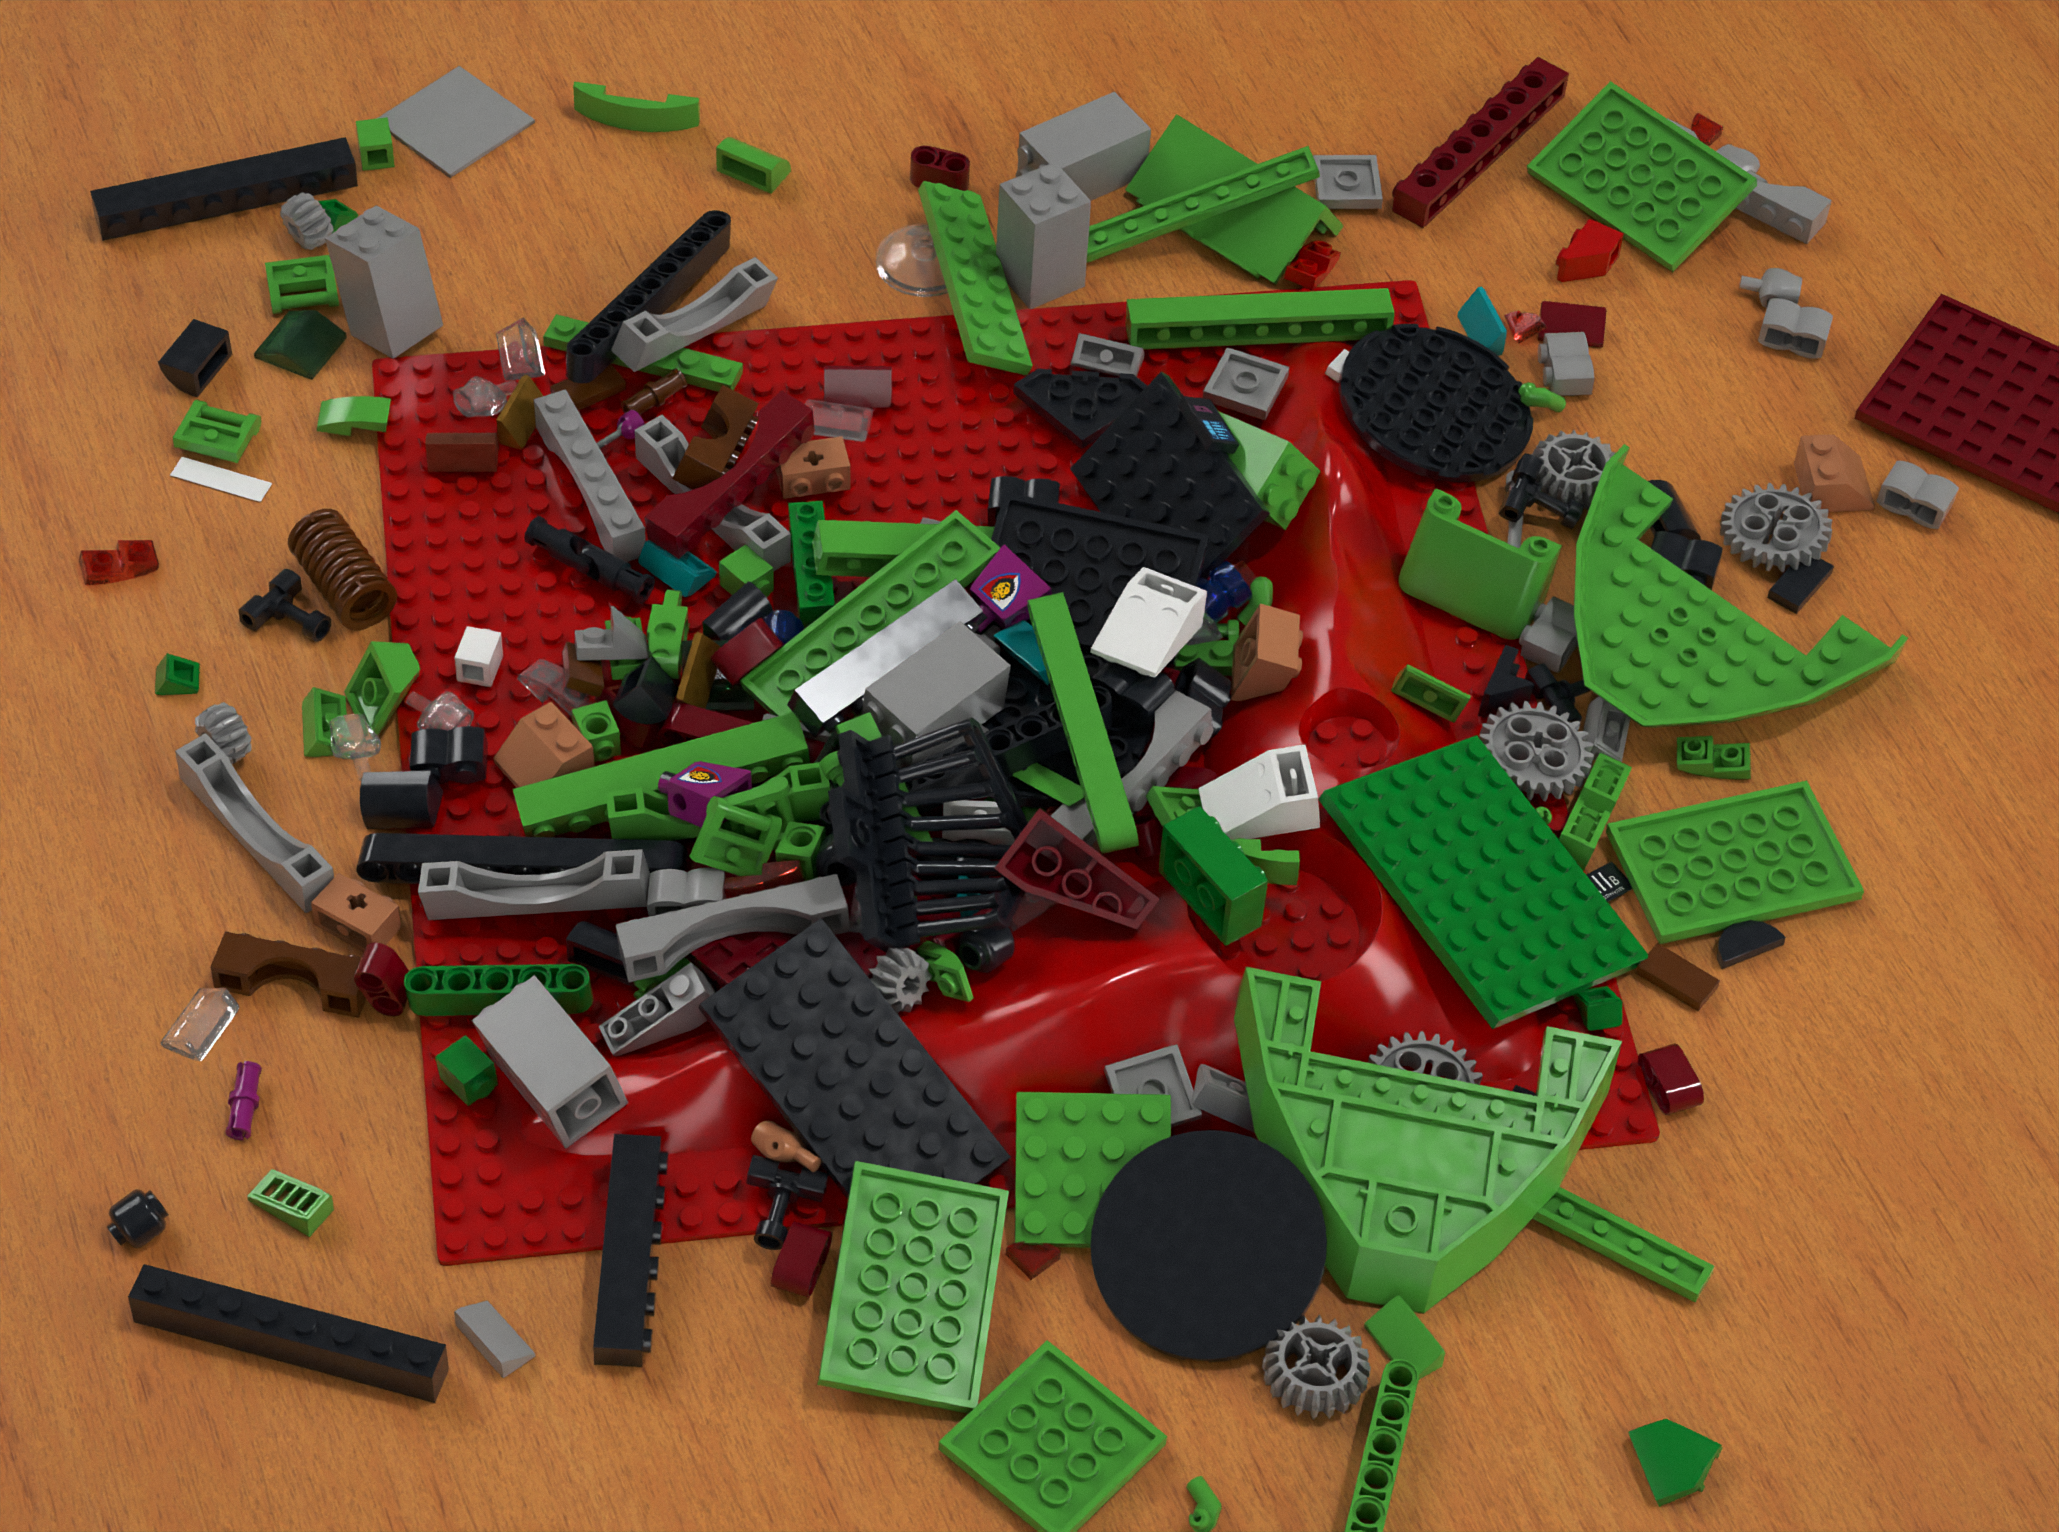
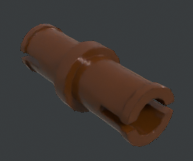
M674 368L659 380L647 382L644 384L643 390L622 401V411L625 414L633 409L639 415H642L652 407L658 408L665 403V399L687 387L686 378L680 370L678 371L677 368Z

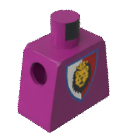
M1005 544L971 585V596L983 610L976 623L979 626L976 631L981 633L993 621L1002 629H1006L1022 620L1027 621L1030 619L1027 600L1052 595L1051 587Z
M699 761L694 762L678 774L669 771L662 773L658 782V789L661 793L668 794V811L671 815L702 828L707 816L706 810L710 799L713 796L723 798L752 789L751 771ZM724 818L723 821H722V824H724L725 822H727L728 819H725V818Z

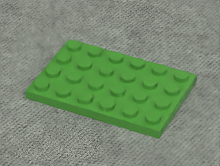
M1611 81L1527 165V171L1530 175L1603 225L1624 233L1623 239L1672 272L1757 186V178Z
M1807 780L1607 824L1606 834L1659 944L1722 931L1732 924L1744 921L1762 922L1861 900L1864 893L1860 881Z
M855 1161L817 1385L968 1414L978 1405L1009 1194L1008 1190Z

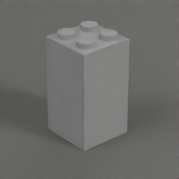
M1114 91L1020 132L1016 177L1056 162L1092 201L1131 182L1149 155L1151 128Z
M1056 162L999 184L996 255L1001 260L1008 285L1029 309L1085 287L1091 201Z
M376 205L325 238L352 336L394 359L443 326L419 228Z
M959 621L865 688L862 715L870 712L881 736H892L893 745L971 717L982 725L1004 709L1011 665ZM958 738L896 761V767H907L935 755Z
M535 975L526 982L516 985L508 995L494 1005L484 1008L472 1020L492 1060L565 1148H568L628 1104L611 1065Z

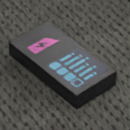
M1183 396L1178 407L1206 451H1221L1234 454L1240 444L1210 399Z

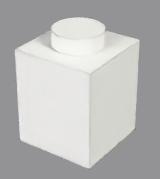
M466 627L454 657L457 681L487 687L492 686L503 658L501 632Z

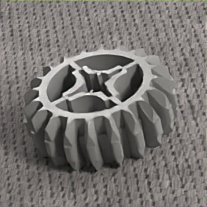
M1573 429L1571 434L1568 435L1561 430L1557 436L1548 434L1547 439L1539 441L1536 449L1531 454L1543 462L1536 481L1542 483V492L1566 504L1570 499H1573L1584 505L1586 510H1589L1604 466L1616 452L1611 451L1610 444H1601L1600 436L1592 439L1589 437L1588 432L1584 435H1578Z
M1320 1314L1315 1318V1322L1312 1323L1303 1315L1299 1325L1292 1322L1288 1332L1277 1329L1279 1336L1276 1341H1269L1266 1345V1356L1263 1357L1262 1363L1263 1371H1265V1385L1271 1386L1270 1393L1272 1398L1282 1397L1281 1404L1283 1409L1290 1405L1296 1406L1295 1412L1297 1416L1303 1410L1310 1411L1313 1420L1317 1417L1318 1412L1323 1411L1330 1419L1334 1415L1335 1409L1344 1414L1348 1410L1349 1403L1356 1405L1360 1400L1361 1393H1364L1367 1389V1377H1369L1371 1370L1370 1363H1368V1349L1361 1348V1336L1351 1337L1350 1325L1343 1329L1337 1328L1336 1318L1329 1324L1322 1323L1323 1320ZM1295 1353L1298 1357L1295 1367L1289 1370L1285 1361ZM1344 1364L1347 1375L1339 1381L1335 1376L1337 1368Z

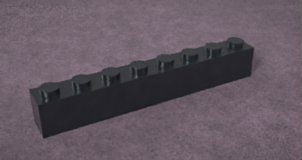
M344 137L92 190L90 193L94 216L104 241L287 202L288 199L302 192L315 196L357 187L358 182L356 163L347 139Z
M146 1264L143 1265L128 1296L135 1323L433 1403L436 1402L449 1371L446 1344Z

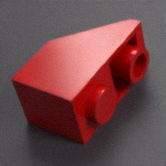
M1589 219L1582 229L1577 228L1568 248L1563 247L1560 250L1556 259V265L1559 266L1557 280L1567 282L1605 276L1620 256L1624 233Z

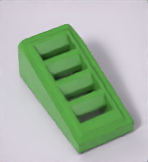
M271 1169L247 1195L248 1201L308 1237L334 1211L333 1199L330 1194L274 1169ZM273 1184L278 1185L269 1197L264 1195ZM285 1190L289 1192L281 1202L277 1200ZM295 1197L300 1198L293 1207L289 1205ZM306 1203L310 1204L305 1212L301 1210Z

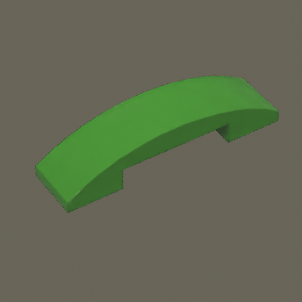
M574 82L573 85L574 109L592 120L609 126L633 131L669 132L697 127L700 123L699 98L668 94L666 102L606 95V86L582 82Z

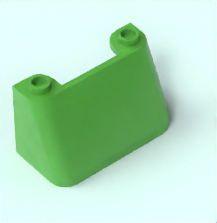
M1435 489L1428 499L1402 566L1398 580L1400 588L1408 595L1508 640L1520 638L1525 626H1530L1537 609L1546 600L1562 545L1540 536H1533L1527 538L1520 548L1512 546L1458 521L1462 509L1461 503L1452 495Z

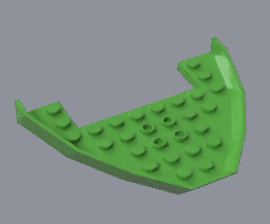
M1624 444L1606 462L1576 543L1574 621L1584 686L1642 727L1661 728L1730 723L1812 705L1897 661L1908 637L1902 634L1890 648L1844 615L1837 620L1807 655L1794 648L1639 541L1646 531L1670 507L1673 498L1623 465L1630 449L1627 445Z
M1246 967L1239 986L1234 1022L1254 1132L1258 1140L1279 1151L1289 1159L1312 1187L1320 1204L1326 1227L1327 1254L1325 1266L1347 1299L1385 1306L1391 1299L1400 1295L1413 1312L1424 1314L1491 1263L1558 1191L1609 1092L1622 1041L1547 1026L1543 1035L1536 1096L1311 1052L1321 981Z

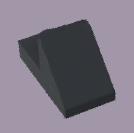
M1505 645L1484 692L1478 716L1486 718L1490 714L1496 715L1499 707L1508 711L1510 703H1514L1519 709L1523 707L1524 701L1529 703L1534 683L1517 677L1521 666L1515 663L1519 649Z

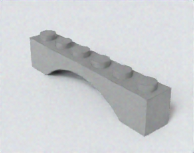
M1670 120L1671 122H1673L1674 124H1676L1677 126H1679L1680 128H1682L1683 130H1685L1686 132H1688L1689 134L1698 139L1694 131ZM1757 181V186L1736 209L1808 244L1826 224L1832 200L1804 186H1782Z
M754 257L734 267L709 291L681 309L661 315L644 311L624 321L611 351L636 372L765 307L778 277Z
M566 389L534 399L536 429L548 450L558 455L572 474L587 504L605 551L626 562L639 558L646 541L645 527Z
M663 415L635 429L636 459L674 494L691 491L692 489L672 479L689 446L683 433ZM741 504L738 507H734L724 516L719 526L712 528L735 551L746 544L773 567V572L791 561V533L769 513H760Z
M1175 691L1154 712L1155 728L1152 742L1137 766L1121 779L1132 814L1144 807L1147 802L1145 796L1152 786L1164 787L1179 766H1184L1191 754L1201 744L1204 745L1209 741L1213 733L1211 708ZM1085 799L1079 800L1070 807L1063 803L1051 816L1100 852Z
M206 733L177 749L175 753L180 779L305 913L311 911V902L334 878L332 866L312 845L305 844L292 837L268 815L248 790L227 755Z
M643 849L606 851L594 860L579 867L541 875L498 873L477 868L460 861L422 863L418 894L428 920L647 907L650 872Z
M834 874L721 901L709 902L686 909L669 911L651 917L634 919L629 922L616 924V931L628 982L666 974L678 961L692 951L727 936L754 931H776L798 935L820 918L834 935L850 932L848 906L838 876Z

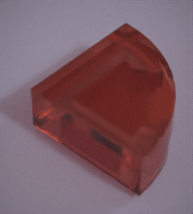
M1697 113L1693 118L1691 130L1695 132L1701 142L1710 146L1722 135L1723 126Z
M1513 311L1504 315L1518 344L1547 328L1545 323L1535 313Z
M1025 1241L1010 1244L1006 1247L1005 1253L1030 1280L1061 1258V1251L1051 1244L1025 1245Z

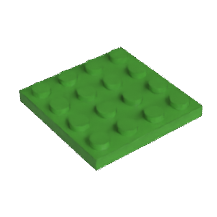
M1017 1092L1015 1246L1091 1248V1231L1094 1216L1099 1202L1114 1176L1138 1153L1163 1139L1171 1137V1095Z
M1047 1340L939 1441L938 1450L1036 1531L1077 1532L1166 1445L1167 1435Z

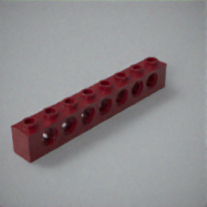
M1537 57L1528 66H1523L1519 74L1511 82L1507 81L1495 97L1488 98L1482 109L1476 114H1471L1466 123L1459 130H1454L1444 144L1440 147H1435L1430 156L1422 164L1418 163L1406 179L1397 182L1392 191V196L1394 197L1392 212L1421 228L1426 227L1565 97L1569 73L1540 57Z

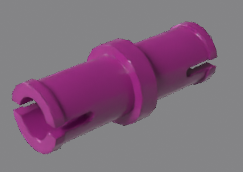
M244 1061V1064L241 1062L237 1064L234 1091L230 1092L228 1104L231 1109L226 1135L235 1140H244V1137L246 1139L250 1138L253 1113L259 1107L260 1097L257 1095L262 1067L252 1061Z

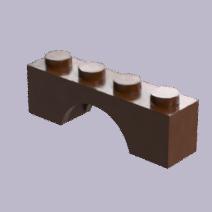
M722 385L701 426L713 439L694 436L672 479L693 490L709 484L732 469L759 418L753 416L759 403Z
M225 931L210 966L214 989L251 996L257 989L271 981L295 979L307 983L317 991L321 998L323 1011L356 1018L360 1017L366 1001L365 996L354 982V975L361 960V957L356 955L346 956L327 952L321 948H306L291 945L281 940L271 941L256 938L246 933L236 934Z

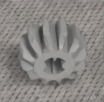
M302 192L297 196L294 195L287 200V203L281 206L280 216L283 219V225L288 229V234H291L294 241L299 243L302 248L312 250L326 243L325 238L333 232V226L330 223L331 218L327 216L325 209L322 208L319 201L314 199L311 194Z
M225 702L218 705L214 704L195 718V732L200 737L206 733L227 755L231 764L241 760L251 751V736L247 731L248 726L244 724L242 716L237 714L234 707L229 706Z
M888 948L886 956H877L878 964L876 968L869 969L873 974V978L870 980L897 1013L899 1011L911 1012L913 1004H922L921 995L923 992L930 991L926 986V982L932 978V975L927 970L929 963L909 948Z

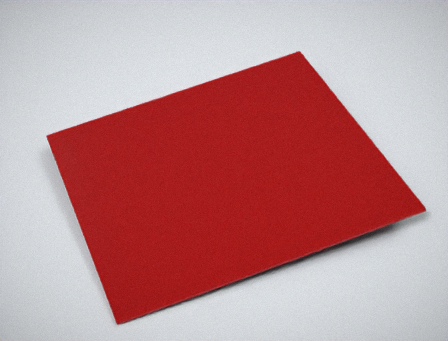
M1413 280L1316 287L1313 290L1298 288L1219 294L1238 295L1388 288L1395 312L1393 325L1418 324L1421 328H1429L1417 283ZM1127 302L1016 310L1033 365L1028 375L1037 369H1052V374L1072 375V370L1095 372L1070 365L1078 335L1082 333L1129 345L1125 326ZM954 315L711 333L683 347L743 363V374L734 391L759 403L753 416L759 418V411L782 390L813 409L815 432L809 441L843 437L851 466L850 489L783 499L775 469L769 474L767 480L762 485L756 486L746 496L742 505L760 513H769L788 531V503L823 501L825 520L920 524L922 518L941 522L957 510L973 525L988 526V502L991 479L1001 476L1016 477L1025 481L1030 479L1056 481L1060 483L1059 503L1100 512L1070 469L1094 442L1080 449L1014 395V384L1027 375L968 362ZM1359 340L1143 349L1145 356L1137 378L1148 386L1160 372H1163L1170 376L1184 396L1203 398V391L1227 347L1288 366L1289 376L1266 420L1215 404L1214 406L1219 412L1289 441L1321 471L1316 478L1314 486L1309 490L1300 505L1297 515L1291 520L1286 530L1263 521L1199 587L1207 591L1202 623H1227L1228 620H1238L1240 636L1245 625L1238 619L1237 615L1249 604L1250 585L1257 577L1268 578L1273 584V602L1271 607L1300 615L1299 630L1303 631L1302 643L1298 649V657L1302 658L1300 673L1296 679L1292 678L1284 691L1242 701L1230 699L1228 705L1223 709L1221 719L1223 726L1215 737L1210 738L1206 744H1201L1191 754L1184 766L1210 769L1220 777L1268 750L1306 745L1319 799L1324 790L1476 735L1479 737L1482 725L1487 723L1488 717H1480L1478 712L1484 692L1505 645L1519 649L1515 660L1516 664L1521 665L1517 677L1524 679L1528 670L1525 659L1521 656L1522 649L1519 644V638L1508 640L1408 595L1402 591L1398 581L1428 499L1435 489L1452 495L1461 503L1462 509L1458 521L1488 534L1474 481L1447 482L1417 475L1382 457L1359 436L1343 410L1339 395V383L1325 374L1330 363L1344 349L1350 352ZM547 346L404 356L395 357L394 359L378 358L372 361L374 397L391 399L386 432L377 431L387 578L397 591V602L390 612L392 643H408L420 667L418 677L414 680L408 693L397 708L402 771H411L412 733L418 730L443 729L449 731L464 726L484 728L488 742L486 779L471 784L453 781L439 784L444 792L434 828H406V834L526 837L513 792L516 786L496 766L493 759L520 719L542 706L552 702L573 724L572 709L595 703L597 697L568 689L565 684L562 651L566 641L575 644V630H585L590 627L606 630L605 621L611 620V606H613L624 616L640 618L642 631L646 634L647 639V628L652 604L663 605L666 590L674 589L638 563L639 558L628 561L633 570L643 575L649 574L655 578L654 589L649 598L644 603L639 604L632 600V596L623 591H613L578 570L550 557L547 550L525 542L524 536L530 522L535 517L541 516L553 527L559 530L562 528L605 551L587 504L572 474L560 457L548 450L536 427L523 449L499 444L498 441L497 472H428L425 445L427 433H497L496 419L524 374L530 376L543 396L551 394L550 386L568 379L566 377V351ZM612 364L626 381V390L578 411L596 443L617 431L618 420L624 414L621 402L643 390V386L647 382H655L662 378L661 376L642 371L634 372L630 368ZM824 366H892L891 407H826L824 405ZM1099 372V377L1119 378ZM687 384V387L665 399V403L658 408L652 407L640 416L646 424L656 417L663 415L683 433L688 444H690L694 436L713 439L701 426L718 392ZM759 420L752 434L748 438L735 465L742 459V457L747 453L749 447L751 446L756 435ZM620 436L600 448L643 523L645 527V540L648 541L645 516L668 495H673L674 493L636 459L635 439L631 440ZM712 529L701 538L694 549L688 550L712 567L717 573L713 579L688 597L682 595V606L688 607V623H690L681 677L680 679H671L678 688L694 634L697 632L703 634L702 622L732 596L720 585L719 561L735 552V550ZM792 555L789 563L773 572L774 591L767 597L776 617V626L772 631L784 645L800 633ZM832 576L835 605L870 577ZM972 581L964 588L970 596V588L975 581ZM467 626L501 632L503 658L491 687L457 681L454 657ZM1194 637L1189 641H1220L1228 639L1227 637ZM601 660L604 688L621 685L623 679L612 680L610 661ZM1407 664L1471 696L1455 723L1391 691L1397 674ZM717 668L705 709L754 723L762 721L764 714H770L742 688L741 682L732 686ZM1225 676L1232 682V676ZM1532 693L1529 704L1531 708L1536 709L1537 701ZM835 730L833 733H834V734L837 736V738H838V733H837V731ZM620 733L621 755L604 761L594 762V767L665 748L666 746L660 742L659 738H656L647 746L638 748ZM1521 791L1523 795L1528 799L1527 792ZM1563 792L1560 799H1556L1552 793H1549L1546 801H1543L1539 794L1534 793L1532 800L1528 801L1534 809L1545 807L1551 812L1552 820L1548 826L1559 839L1569 818ZM986 797L971 799V801H984ZM1319 800L1320 828L1252 838L1260 839L1261 851L1278 849L1299 851L1297 885L1268 883L1262 926L1225 946L1161 875L1158 871L1160 853L1150 857H1141L1137 855L1135 848L1131 847L1102 855L1160 898L1138 929L1026 892L1008 925L1012 931L1015 945L1013 956L989 973L977 972L963 964L974 997L970 1002L943 995L937 982L929 980L926 982V986L930 991L923 992L921 995L922 1004H913L911 1012L899 1011L897 1013L1010 1155L1008 1162L977 1184L1008 1190L1007 1208H1015L1017 1092L1112 1094L1104 1072L1106 1065L1176 1044L1180 1050L1193 1090L1195 1088L1198 1068L1201 1064L1210 1066L1245 1082L1234 1016L1239 986L1246 967L1321 981L1311 1052L1368 1062L1370 1054L1376 1055L1379 1044L1388 1048L1389 1040L1392 1036L1402 1043L1405 1032H1408L1413 1040H1417L1420 1031H1423L1426 1041H1432L1435 1034H1439V1044L1445 1045L1452 1039L1454 1041L1452 1048L1454 1052L1465 1048L1467 1051L1464 1061H1476L1473 1072L1482 1073L1483 1077L1480 1085L1513 1091L1515 1085H1518L1536 1093L1543 1035L1547 1026L1622 1041L1609 1092L1579 1150L1653 1143L1658 1140L1660 1131L1641 1066L1638 1065V1054L1624 1005H1622V1024L1618 1027L1588 1030L1584 1025L1572 995L1492 1029ZM603 822L593 825L585 831H571L556 835L555 838L612 839L609 822ZM928 831L931 838H942V831ZM990 859V861H1000V860H1001V859ZM990 876L989 878H996L1000 876ZM410 884L416 967L574 964L568 961L566 938L579 922L587 921L617 933L616 924L636 919L625 909L616 908L428 920L418 894L419 884ZM957 894L942 896L945 898H954L957 897ZM589 969L587 971L589 972L593 1003L588 1010L582 1013L568 1014V1016L611 1065L628 1104L568 1148L561 1144L495 1062L494 1066L498 1085L494 1087L489 1095L479 1098L469 1106L440 1079L435 1056L465 1035L492 1060L472 1022L478 1015H420L437 1258L439 1264L443 1266L603 1250L614 1134L661 1136V1151H668L667 1175H660L659 1186H665L664 1210H656V1221H662L661 1244L753 1235L756 1232L758 1223L768 1219L773 1198L769 1196L768 1189L747 1184V1175L753 1155L765 1157L752 1144V1133L756 1126L763 1121H774L783 1128L795 1131L708 1020L691 1031L617 1057L613 1056L599 1026L635 1002L637 999L634 997V993L639 988L636 986L635 988ZM1616 977L1591 987L1607 986L1622 1000ZM711 979L717 991L723 988ZM1431 1063L1425 1064L1423 1074H1431L1433 1066ZM1401 1066L1407 1071H1415L1410 1066ZM1201 1110V1119L1171 1128V1137L1191 1131L1218 1130L1239 1133L1258 1140L1254 1132L1204 1110ZM780 1162L779 1169L800 1174L804 1166L798 1162ZM820 1165V1167H819V1169H818L817 1171H821V1172L827 1173V1172L824 1170V1168ZM829 1176L823 1202L798 1197L797 1202L788 1204L782 1225L788 1231L794 1221L816 1228L844 1225L848 1199Z

